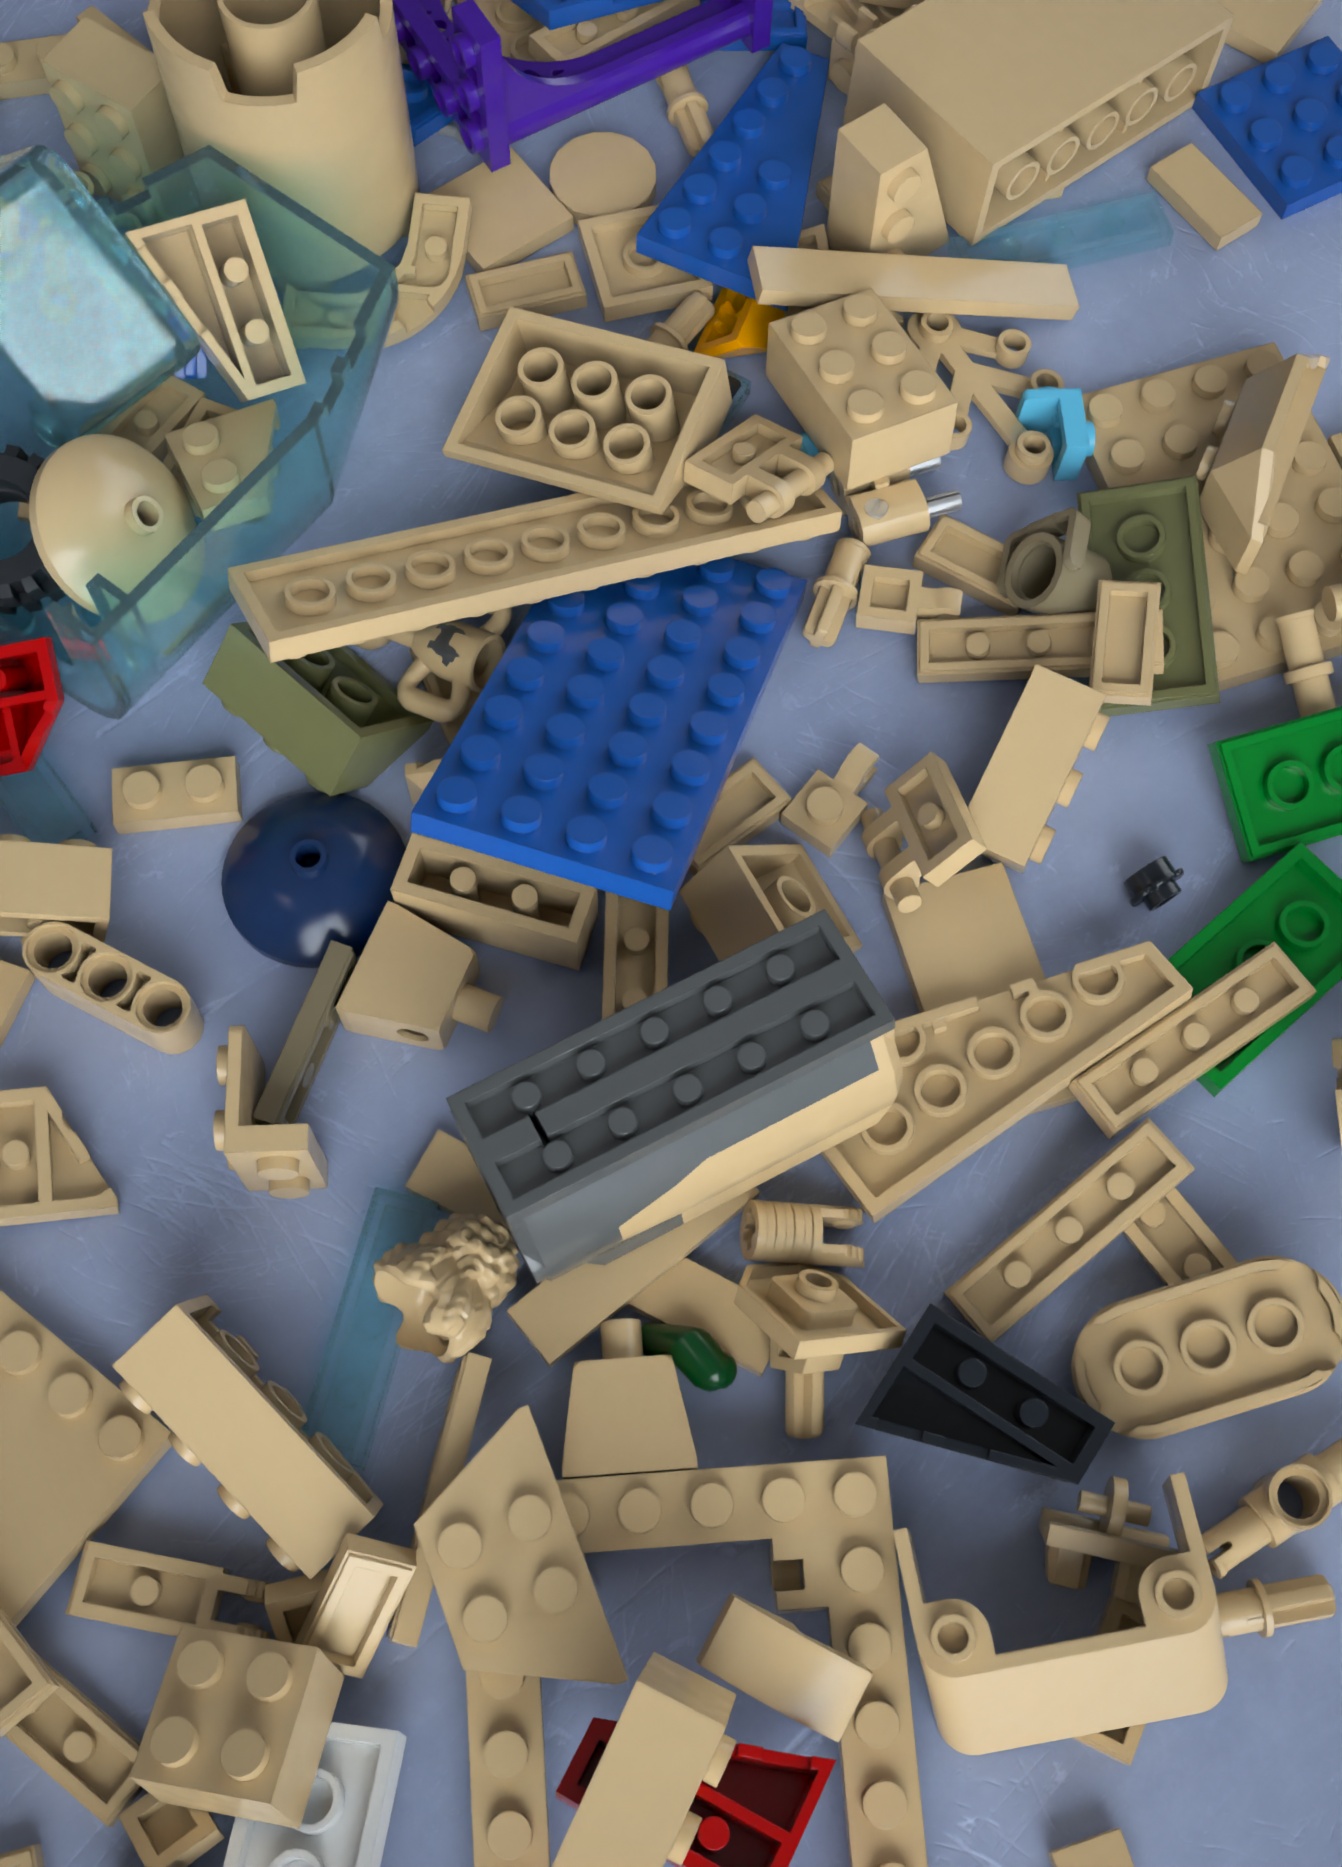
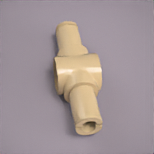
M1342 1438L1316 1456L1311 1453H1305L1291 1464L1261 1477L1253 1485L1252 1491L1239 1499V1509L1201 1534L1206 1554H1210L1218 1547H1221V1552L1208 1560L1212 1575L1222 1579L1227 1575L1228 1571L1264 1546L1276 1548L1293 1535L1319 1526L1327 1519L1331 1509L1342 1502ZM1281 1483L1293 1486L1300 1493L1303 1500V1511L1299 1519L1289 1516L1281 1508L1277 1494Z

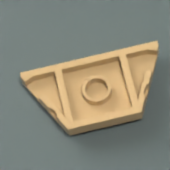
M529 1405L523 1406L513 1413L413 1524L462 1668L469 1671L586 1682L623 1683L629 1680L531 1409Z

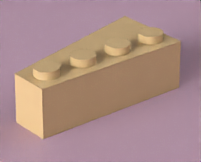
M208 1294L178 1303L112 1365L124 1378L119 1383L120 1389L126 1398L140 1411L146 1414L154 1411L172 1430L168 1435L169 1442L184 1460L196 1467L202 1463L221 1483L217 1487L218 1495L233 1513L242 1519H247L251 1515L270 1536L266 1540V1545L276 1560L291 1572H296L300 1568L311 1580L337 1554L346 1533L357 1535L376 1516L384 1504L326 1435L316 1432L309 1438L301 1428L307 1422V1417L302 1410L303 1407L286 1387H281L271 1380L265 1384L256 1374L260 1369L256 1360L260 1356L243 1336L238 1335L235 1338L229 1332L217 1328L212 1321L222 1311Z

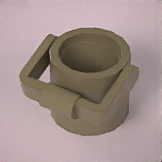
M1070 507L1032 522L1028 526L1010 534L1004 544L997 587L1000 594L1005 598H1009L1013 605L1036 614L1096 612L1099 580H1112L1110 564L1103 555L1087 549L1091 526L1090 519L1077 509ZM1066 534V540L1059 538Z

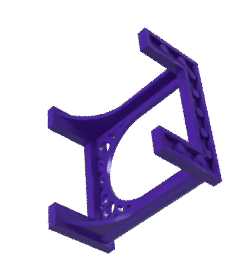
M392 0L398 44L400 43L406 52L413 74L419 81H427L432 88L435 102L442 115L446 118L452 116L459 126L460 135L467 150L472 155L478 153L491 172L511 164L510 144L739 40L744 43L752 54L770 46L773 0H709L591 54L563 61L533 62L502 56L501 37L474 0H466L451 7L453 23L444 11L440 0Z

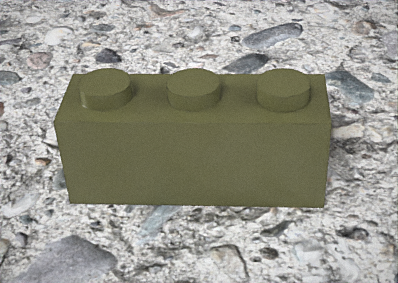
M248 622L230 624L202 683L221 700L223 707L228 712L242 718L257 731L271 750L284 755L301 770L310 785L319 791L327 793L329 796L369 786L430 729L434 721L406 710L397 700V688L348 646L307 654L298 659H286L270 663Z

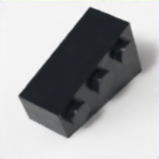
M931 1303L855 1423L858 1426L1076 1485L1081 1481L1115 1422Z

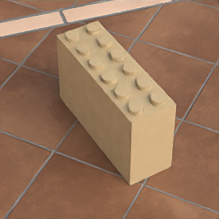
M925 0L920 4L911 5L901 15L882 26L868 30L857 40L843 125L885 103L928 148L945 222L973 246L1059 192L1064 184L1065 187L1192 108L1197 92L1209 86L1235 15L1217 0Z

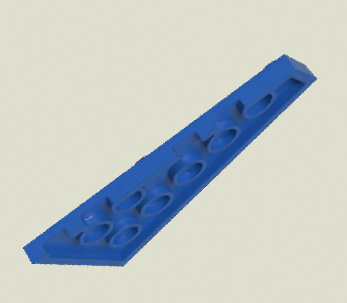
M782 42L637 233L636 252L756 300L747 262L752 246L798 248L830 59L813 54L802 47ZM770 305L785 312L788 311V306Z

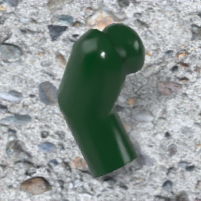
M648 1322L642 1326L644 1356L672 1355L674 1364L695 1387L707 1392L726 1389L734 1382L737 1375L735 1359L730 1353L723 1351L717 1341L704 1329Z

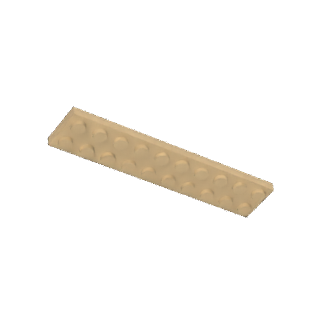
M777 473L774 474L775 476H777V477H779V478H781V479L783 478V476H781V475H779V474H777ZM688 483L682 487L662 515L594 496L576 493L227 568L228 581L233 597L270 663L286 659H298L307 654L346 645H358L368 640L406 631H418L428 626L462 618L479 617L488 612L518 605L539 603L544 599L574 592L595 590L600 586L635 578H646L656 573L686 566L702 565L712 560L742 553H754L764 548L785 543L809 540L816 536L839 531L842 510L822 488H819L810 496H798L795 498L794 506L779 518H767L762 523L752 521L747 515L746 505L752 498L744 495L730 505L710 497L706 492Z

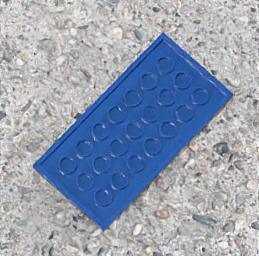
M729 556L712 560L702 565L686 566L656 573L646 578L630 579L600 586L595 590L574 592L534 603L411 812V832L671 911L803 602L808 580L789 575L777 568H764L732 559Z

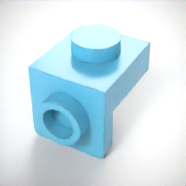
M1045 386L1023 391L1015 416L1027 431L1034 430L1047 433L1054 451V458L1051 463L1054 481L1077 480L1085 458L1091 457L1095 448V427L1092 421H1086L1081 388L1058 389L1053 386Z

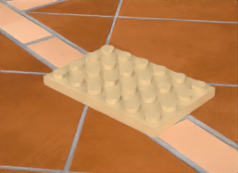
M1276 343L1264 344L1082 394L1086 421H1092L1095 427L1094 452L1091 457H1086L1085 461L1098 489L1194 476L1207 445L1219 447L1222 436L1213 434L1212 430L1224 400L1228 399L1236 402L1246 379L1284 360ZM1310 412L1264 541L1247 575L1234 570L1201 514L1219 691L1288 671L1278 626L1274 620L1285 615L1314 609V619L1325 660L1342 655V620L1329 621L1322 605L1323 588L1328 585L1342 583V469L1315 417ZM1197 479L1200 496L1205 482Z

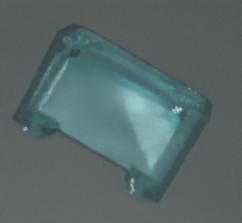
M33 145L0 157V353L36 395L29 403V411L32 415L30 419L32 429L46 444L53 448H58L75 438L94 434L186 366L200 352V343L190 325L68 164L52 149L44 145Z

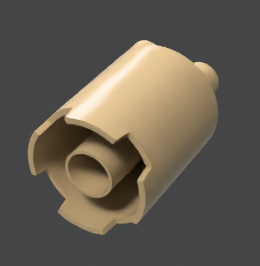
M149 0L147 11L142 13L200 211L245 199L270 275L275 278L276 285L283 294L287 296L289 284L335 288L339 283L341 275L371 263L388 251L400 238L409 235L415 193H420L392 0Z

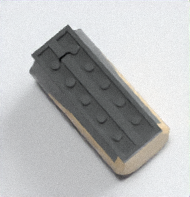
M824 909L447 1097L446 1100L451 1109L450 1112L514 1243L536 1283H539L545 1279L552 1281L585 1263L606 1265L879 1123L893 1105L903 1076L900 1057L895 1044V1018Z

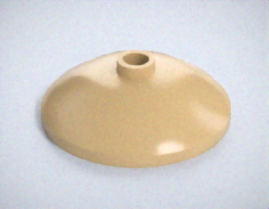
M90 434L75 438L55 449L43 461L35 475L30 491L29 520L38 554L58 586L70 598L87 610L99 616L118 621L147 619L174 606L188 590L193 580L198 563L199 538L190 502L172 472L144 447L128 439L108 434Z

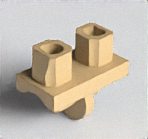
M1110 1476L1104 1495L1083 1490L1079 1491L1077 1511L1100 1516V1520L1042 1507L1038 1528L1046 1544L1045 1575L1048 1582L1077 1590L1085 1589L1091 1557L1096 1556L1115 1561L1110 1585L1113 1596L1139 1604L1138 1584L1144 1570L1155 1560L1164 1556L1178 1554L1179 1551L1170 1548L1169 1537L1166 1534L1124 1525V1522L1148 1527L1152 1512L1150 1505L1128 1501L1129 1484L1127 1479Z

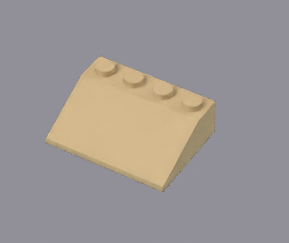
M510 306L442 451L444 456L662 515L686 484L683 481L685 460L716 440L732 404L725 360Z

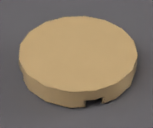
M591 132L571 139L557 151L550 164V191L573 215L574 224L578 225V220L651 206L656 197V164L649 151L631 137L615 132Z

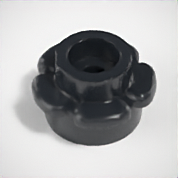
M1162 856L1134 873L1123 883L1132 896L1130 900L1131 906L1137 907L1144 902L1151 912L1169 902L1182 891L1176 880L1184 875V870L1182 868L1175 870L1168 858Z

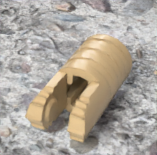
M748 1200L740 1223V1248L742 1256L745 1260L864 1268L863 1248L849 1244L822 1243L823 1227L851 1229L863 1225V1210L856 1207Z

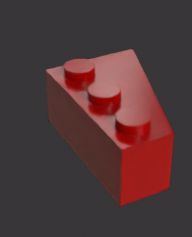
M593 1717L556 1790L557 1799L576 1810L578 1809L618 1721ZM743 1743L736 1744L718 1786L715 1788L702 1781L693 1799L689 1811L702 1817V1820L682 1865L680 1866L669 1859H666V1862L675 1867H788L836 1760L768 1750L760 1746Z

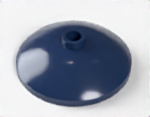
M322 791L288 796L270 804L255 814L241 828L232 841L222 870L221 886L224 904L233 925L242 938L252 948L274 961L294 967L319 968L331 940L352 947L357 958L361 956L387 901L394 903L390 889L406 848L400 834L389 819L375 807L358 798L346 794L329 796ZM314 854L320 856L319 862L312 867H302L299 865L300 861L307 855Z

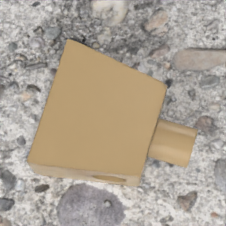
M387 901L335 1008L344 1029L350 1032L435 1050H443L448 1045L458 1022L490 1033L499 1018L503 1006V997L475 987L479 978L480 968L477 954L473 949L398 904Z
M622 1318L602 1322L600 1324L602 1359L574 1362L562 1459V1478L577 1479L697 1470V1454L672 1355L643 1356L641 1320Z

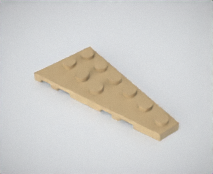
M1147 941L1074 965L1073 970L1035 982L1033 978L1010 984L1009 990L979 1000L976 999V996H972L896 1020L895 1044L900 1057L903 1078L893 1105L879 1123L820 1154L875 1224L1066 1088L1081 1074L1191 999L1193 987L1151 941Z

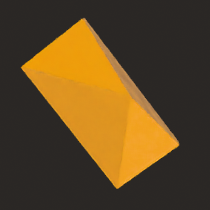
M722 287L714 304V316L705 325L694 352L720 359L767 352L769 323L784 318L783 310L770 305L757 304V301L753 298Z

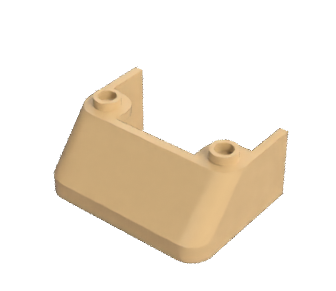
M1185 1472L1169 1475L1162 1485L1179 1553L1161 1557L1144 1570L1138 1584V1601L1144 1626L996 1654L989 1624L984 1615L974 1605L960 1599H943L926 1603L912 1535L907 1527L892 1530L916 1645L937 1728L942 1738L950 1747L963 1754L982 1755L1198 1714L1212 1709L1221 1701L1228 1685V1670L1217 1596Z

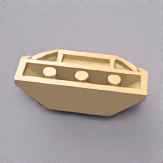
M1295 354L1246 379L1236 402L1228 399L1224 400L1212 430L1213 434L1222 436L1219 447L1207 445L1195 475H1197L1198 480L1205 482L1199 496L1201 514L1236 572L1247 575L1264 541L1331 357L1322 354Z

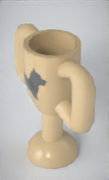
M512 607L488 612V614L493 616L479 628L454 620L428 626L418 631H406L368 640L357 646L372 651L394 641L412 648L416 659L402 675L397 685V700L406 710L439 723L453 722L464 712L471 690L477 693L482 692L506 651L505 643L500 635L504 632L512 618ZM432 672L441 679L452 683L451 698H441L418 689L417 685Z

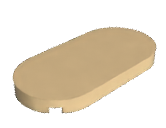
M1260 1256L1117 1301L1095 1313L1078 1335L1071 1361L1072 1380L1076 1393L1081 1401L1115 1422L1111 1431L1136 1439H1157L1304 1394L1324 1383L1342 1359V1299L1336 1288L1327 1278L1306 1264L1282 1256Z

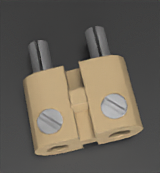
M941 457L889 476H884L846 491L834 472H831L829 478L832 492L838 507L842 510V515H848V528L853 538L863 542L867 547L928 531L930 518L961 510L962 497L959 491L953 490L925 498L917 480H910V476L939 469L941 467Z

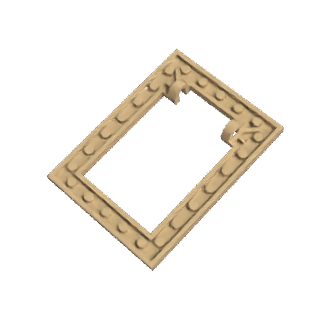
M886 1455L556 1480L584 1557L585 1553L770 1539V1570L776 1614L826 1610L830 1647L863 1663L873 1673L839 1741L850 1867H928L896 1547L892 1531L894 1528ZM799 1560L801 1561L803 1589L801 1586ZM466 1670L474 1867H551L541 1677Z

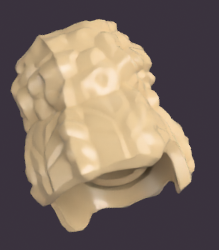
M452 1213L448 1219H440L432 1232H424L418 1243H398L393 1249L385 1252L381 1259L375 1261L373 1264L375 1272L372 1280L378 1299L383 1303L396 1306L403 1314L404 1320L396 1333V1344L401 1349L432 1353L442 1363H453L456 1358L465 1355L485 1338L486 1331L490 1329L492 1323V1309L498 1307L506 1298L507 1293L515 1287L517 1282L516 1270L520 1266L519 1260L516 1257V1254L519 1252L516 1244L510 1242V1234L505 1226L501 1223H494L486 1214L482 1213L478 1215Z

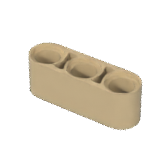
M45 922L36 926L26 936L22 945L23 959L43 987L52 995L163 1053L170 1055L184 1053L192 1049L201 1039L204 1031V1019L187 989L178 981L63 922ZM72 951L70 959L64 965L58 968H48L50 961L57 954ZM118 979L127 980L125 987L118 994L112 997H101L104 988L110 982ZM173 1007L182 1008L180 1017L174 1023L168 1026H155L158 1016L163 1011Z

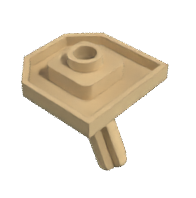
M775 1262L746 1265L733 1302L770 1337V1367L786 1371L785 1431L788 1436L799 1439L820 1437L824 1430V1371L839 1370L844 1354L901 1348L907 1331L847 1277L809 1264Z

